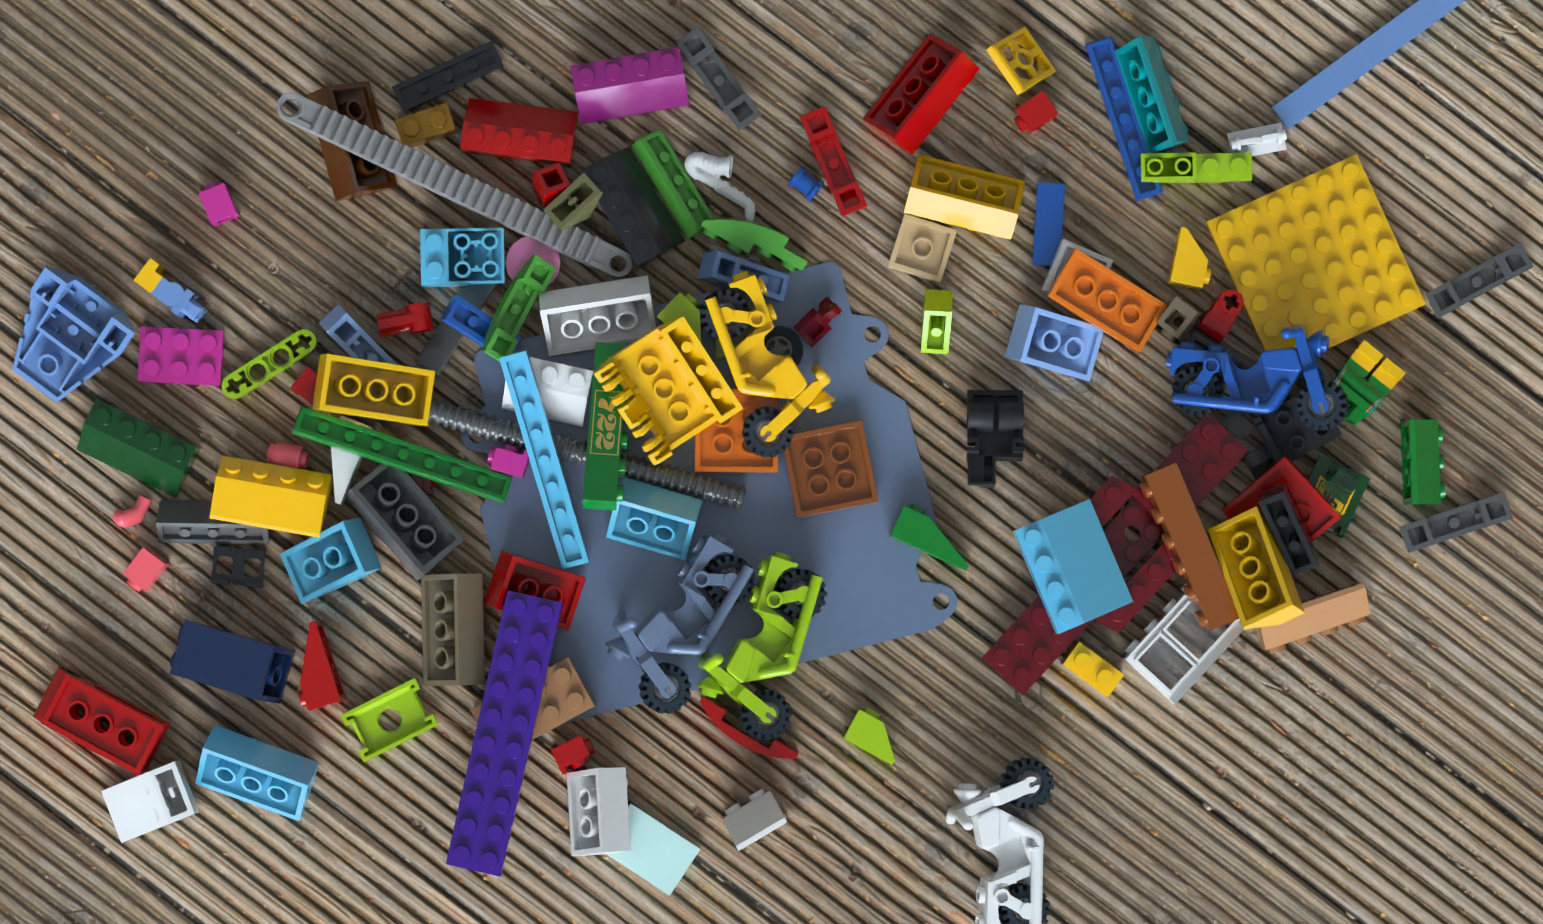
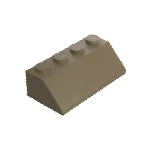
M483 573L424 575L421 578L423 686L485 685Z

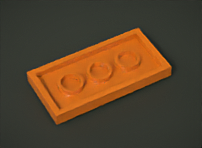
M1073 248L1046 294V297L1137 353H1141L1157 325L1156 322L1168 306L1076 248Z

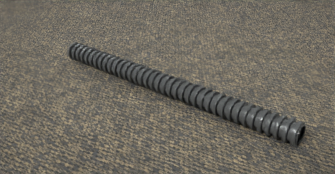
M437 399L431 401L428 423L434 421L435 425L439 426L441 423L444 424L445 428L452 426V430L459 428L460 432L464 433L466 430L469 431L470 435L477 433V437L484 435L485 439L488 440L491 437L494 438L495 442L502 440V444L509 442L510 446L513 447L515 444L519 445L520 449L526 447L518 422L516 424H513L512 420L506 422L502 417L498 420L494 415L488 417L487 413L481 415L477 410L471 412L470 408L463 410L462 406L456 408L452 403L446 405L445 401L438 403ZM552 432L560 460L564 461L566 458L569 459L570 463L576 461L577 465L586 464L587 441L580 443L579 439L575 438L573 441L570 440L569 436L562 438V434L555 436L554 432ZM629 453L621 454V458L626 459L625 475L629 479L633 477L636 481L644 480L646 484L651 482L653 486L658 484L663 489L669 487L670 491L676 489L677 493L683 491L686 492L685 495L687 496L694 494V498L701 496L702 500L708 498L711 499L710 502L712 503L718 501L719 505H723V503H726L727 507L733 505L736 506L735 509L737 510L742 507L746 493L745 486L743 485L740 488L737 487L736 483H733V485H730L729 481L722 483L718 478L715 481L712 480L711 476L705 478L704 474L695 475L694 471L690 474L687 473L686 469L680 471L679 467L670 468L669 464L662 466L661 462L653 465L651 461H645L644 457L637 459V455L630 457Z

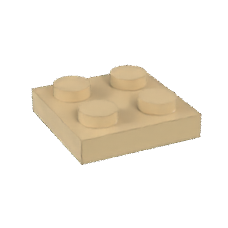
M904 214L888 267L940 284L957 230Z

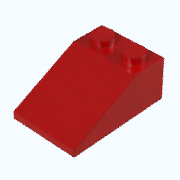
M501 550L484 603L503 611L508 590L563 602L558 627L569 630L586 578Z
M312 621L309 624L300 681L301 690L298 691L302 707L306 706L308 711L317 710L346 700L322 621Z

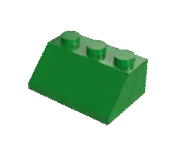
M1408 419L1400 422L1403 505L1441 503V498L1445 497V483L1440 481V470L1444 469V456L1439 454V443L1443 441L1442 426H1438V420Z

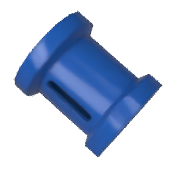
M802 166L793 176L788 186L796 187L807 196L806 200L810 202L825 182L816 180L806 172V167Z

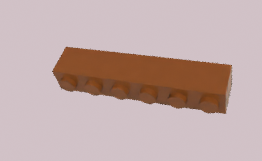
M1170 463L1142 475L1143 482L1140 483L1142 492L1146 498L1150 497L1154 506L1151 509L1152 516L1157 524L1161 523L1165 534H1162L1163 542L1168 550L1172 549L1176 558L1173 560L1174 568L1179 576L1183 575L1187 585L1183 586L1188 600L1195 603L1197 611L1194 614L1199 626H1204L1205 630L1211 631L1239 619L1224 574L1177 463Z

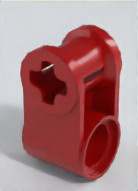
M1236 290L1221 292L1212 306L1206 311L1196 329L1221 343L1243 307L1244 299L1242 295ZM1233 296V302L1236 306L1227 309L1224 297Z

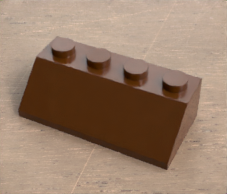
M369 81L328 85L307 95L309 100L324 105L330 110H335L339 114L345 115L349 119L356 120L359 124L366 125L370 129L383 134ZM319 138L335 201L355 199L397 187L394 173Z

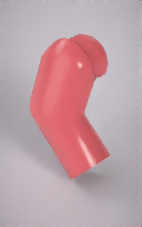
M139 495L133 508L124 511L121 509L116 510L113 514V521L123 528L141 523L152 500Z

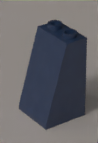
M185 620L178 633L179 643L177 650L171 657L170 674L255 700L281 703L296 650Z

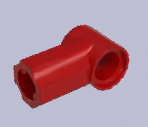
M429 302L410 304L405 306L404 309L376 314L381 338L408 332L416 334L434 330Z

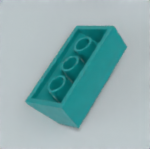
M1137 37L1114 51L1148 153L1163 152L1188 142V129L1182 121L1179 112V102L1173 94L1170 85V75L1165 70L1161 58L1162 51L1156 43L1155 37Z

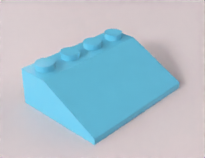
M1090 499L1012 531L1056 634L1065 632L1133 602Z

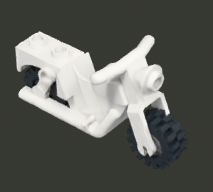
M1020 758V760H1013L1011 765H1007L1004 768L1006 772L1001 774L1000 778H1003V782L985 790L984 793H981L982 790L976 789V784L960 783L959 789H954V793L962 804L948 809L945 817L946 822L953 824L957 820L964 829L971 830L973 828L976 845L991 852L997 858L999 864L997 872L980 879V886L976 889L979 914L976 915L975 924H1001L1000 922L1003 924H1047L1049 921L1046 917L1051 914V911L1048 910L1050 902L1046 900L1047 896L1043 892V835L1038 829L995 807L1009 802L1019 808L1036 809L1038 805L1046 803V798L1050 799L1052 795L1049 793L1050 789L1054 790V785L1051 784V780H1054L1053 775L1049 774L1050 769L1044 766V763L1035 759ZM1017 883L1016 886H1014V885L1009 886V887H1008L1009 890H1006V889H1003V888H1002V887L1008 886V885H1010V884Z

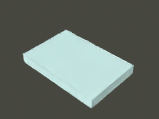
M631 803L629 805L631 851L607 855L670 896L700 851V848Z

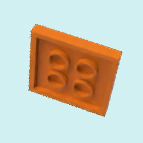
M731 389L743 409L721 424L717 420L695 435V472L778 473V455L773 458H764L754 454L747 447L742 430L744 421H746L750 413L764 406L778 408L779 398L748 395L741 393L738 389ZM769 419L759 422L754 432L757 441L765 445L773 444L778 440L777 438L774 442L768 443L764 439L766 434L762 436L759 434V427L763 424L762 422H767Z

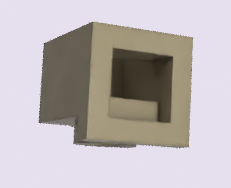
M1176 296L1156 323L1163 327L1160 333L1174 342L1177 338L1183 342L1198 320L1203 318V315ZM1179 318H1183L1184 322L1180 327H1177L1176 321Z

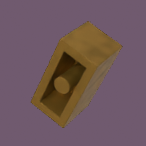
M447 103L394 120L401 143L408 145L410 148L458 133Z

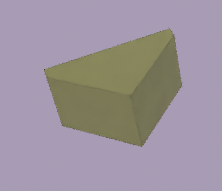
M582 173L544 209V212L563 231L590 218L603 193L585 173Z

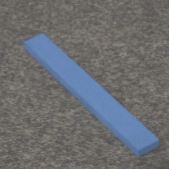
M1418 0L1271 108L1284 127L1289 130L1465 0Z

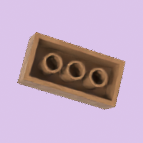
M571 656L548 668L532 740L597 706ZM482 704L470 710L477 723Z

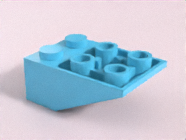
M504 228L420 229L422 287H457L505 283Z

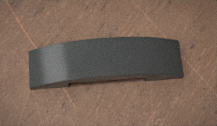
M696 27L676 41L677 46L696 74L739 131L762 115L722 62L699 27Z
M1519 243L1429 291L1425 296L1437 318H1440L1534 266L1522 244Z
M1505 492L1405 524L1399 528L1407 552L1410 553L1513 519Z

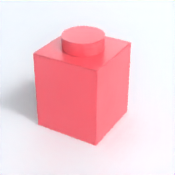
M143 547L123 575L129 578L126 583L136 591L140 592L141 589L150 591L169 564L148 548Z

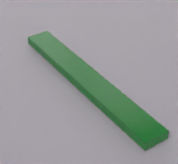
M303 406L300 407L292 434L501 504L505 503L513 478L512 476Z

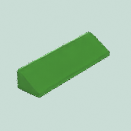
M658 129L639 138L632 145L633 150L686 238L694 237L704 230V227L700 226L702 218H713V215L662 130Z

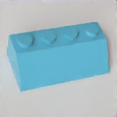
M214 725L202 749L195 784L300 821L315 780L319 762Z

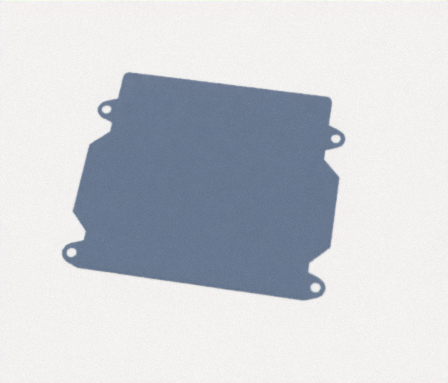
M834 262L806 267L803 271L798 269L794 272H786L785 274L790 275L784 301L779 302L766 298L764 300L766 305L772 304L777 319L772 321L773 325L790 328L796 334L798 332L793 327L812 308L818 312L820 302L827 296L842 310L837 317L828 323L832 329L813 347L808 345L799 335L803 344V356L797 367L805 377L807 385L812 380L817 379L811 372V367L815 364L820 365L831 377L830 383L822 391L825 390L834 396L836 400L831 402L832 408L819 413L815 409H809L808 405L791 424L793 426V434L862 420L879 502L797 518L784 453L778 454V473L695 472V435L671 450L673 455L662 461V466L669 464L670 468L673 469L675 467H679L680 471L686 469L687 473L690 474L694 471L695 475L704 474L705 478L711 476L712 480L716 481L718 478L722 483L729 481L730 485L736 483L737 487L741 488L743 485L746 489L742 507L739 510L735 509L736 506L733 505L727 507L726 503L719 505L718 501L712 503L710 502L711 499L706 498V500H703L687 554V562H689L694 554L691 549L699 537L703 538L705 534L713 537L714 533L729 541L727 546L733 549V552L719 553L711 558L709 562L715 560L717 556H724L726 554L744 559L754 569L752 574H755V579H753L755 586H757L760 577L757 575V569L761 559L765 560L766 555L774 556L775 552L790 555V561L798 563L797 567H790L782 574L793 569L811 570L814 574L823 578L822 582L826 585L824 590L827 591V596L824 597L826 603L824 606H821L819 613H815L811 617L798 664L932 630L948 619L957 606V596L950 587L943 584L920 581L916 564L923 552L889 537L903 506L909 508L911 503L925 509L924 515L930 517L936 526L937 523L906 401L869 380L864 364L866 360L885 346L888 341L889 330L880 319L851 313L841 270ZM711 292L695 295L692 297L695 298L701 306V304L704 301V298L707 295H710ZM737 292L743 296L747 304L751 305L750 310L755 308L748 294ZM722 301V302H719V303H732V302ZM670 302L653 306L656 327L662 325L658 321V314ZM701 324L702 346L730 389H738L726 358L716 359V338L706 332ZM750 326V332H751L755 327ZM870 326L877 327L881 332L880 339L876 342H869L865 338V330ZM545 334L521 339L515 352L527 349L529 357L591 371L594 370L595 349L549 356ZM482 350L478 351L474 357V363L485 407L479 411V414L487 413L488 417L494 415L498 420L502 417L504 421L512 420V423L516 424L518 422L516 413L502 409L506 380L501 363ZM592 388L583 427L548 419L551 431L554 432L555 436L562 434V438L569 436L570 440L574 441L576 438L579 439L580 443L588 440ZM779 398L778 409L780 410L791 399ZM624 422L623 432H628L627 449H622L621 454L624 455L626 452L629 453L630 457L637 455V459L644 457L645 461L649 462L650 459L647 455L650 451L645 452L642 446L654 434L649 429L643 436L635 438L632 433L635 428L629 429ZM469 431L461 432L463 444L474 452L489 454L491 447L503 449L504 444H502V440L495 442L494 438L490 437L488 440L484 437L481 442L475 443L470 440ZM526 447L520 449L519 454L523 455L524 450H526ZM565 458L564 461H560L590 561L562 569L529 460L524 479L512 476L513 478L504 504L486 499L480 508L494 568L501 550L586 578L569 630L557 627L550 666L571 656L597 706L567 722L642 704L644 701L639 695L640 689L638 687L641 684L640 678L644 673L630 653L629 659L624 656L622 660H619L607 653L609 647L605 643L617 637L620 638V635L612 626L613 620L620 612L625 613L627 618L634 617L637 619L636 627L629 629L635 633V630L655 609L672 611L682 607L686 600V595L677 583L679 579L677 573L685 561L606 538L612 510L583 508L585 464L577 465L576 461L570 463L569 459ZM626 475L619 477V485L621 484L623 477L627 478ZM726 567V568H724V569H727V570H724V571L733 572L735 568H734V567ZM800 580L795 582L794 584H796L797 586H802L803 581ZM697 587L712 607L715 601L707 595L708 593L703 587ZM940 593L945 594L949 598V605L943 610H939L933 605L934 597ZM746 597L744 602L733 605L709 648L706 650L710 656L717 653L722 654L724 660L718 667L722 668V664L737 639L753 638L763 629L762 618L750 609L752 602H749V597ZM771 608L791 624L792 618L790 616H786L778 608ZM648 651L656 663L667 662L680 667L688 675V680L691 682L689 691L701 689L696 687L697 684L707 676L709 677L698 666L700 655ZM666 675L670 682H672L673 684L675 682L676 684V681L672 676ZM665 688V691L668 693L669 696H672L674 694L671 690L669 691L667 688ZM658 693L655 695L657 699L665 698Z

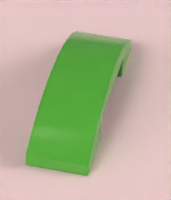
M537 255L530 257L510 284L496 309L485 337L483 352L499 362L500 356L513 353L519 342L515 339L537 295L539 292H545L557 268Z

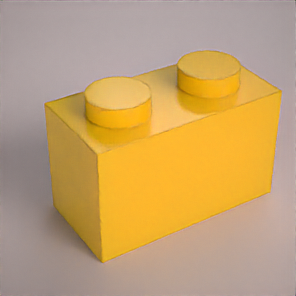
M1080 642L1075 643L1061 663L1062 666L1105 697H1109L1124 676L1123 673Z

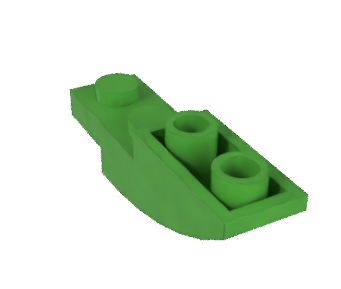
M727 217L702 218L700 226L704 227L702 231L704 234L714 240H717L718 237L728 241L726 246L739 254L743 250L749 253L753 245L756 244L758 246L756 251L768 258L773 254L782 259L780 265L792 272L796 268L803 271L808 262L802 256L785 247L789 240L787 235L763 224Z

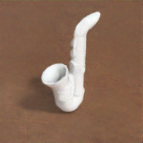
M705 152L689 154L684 162L686 172L695 180H699L712 187L714 191L742 206L745 209L746 220L753 222L755 203L749 197H746L743 191L739 192L736 187H731L729 182L721 179L722 175L729 179L731 178L733 155L717 157Z

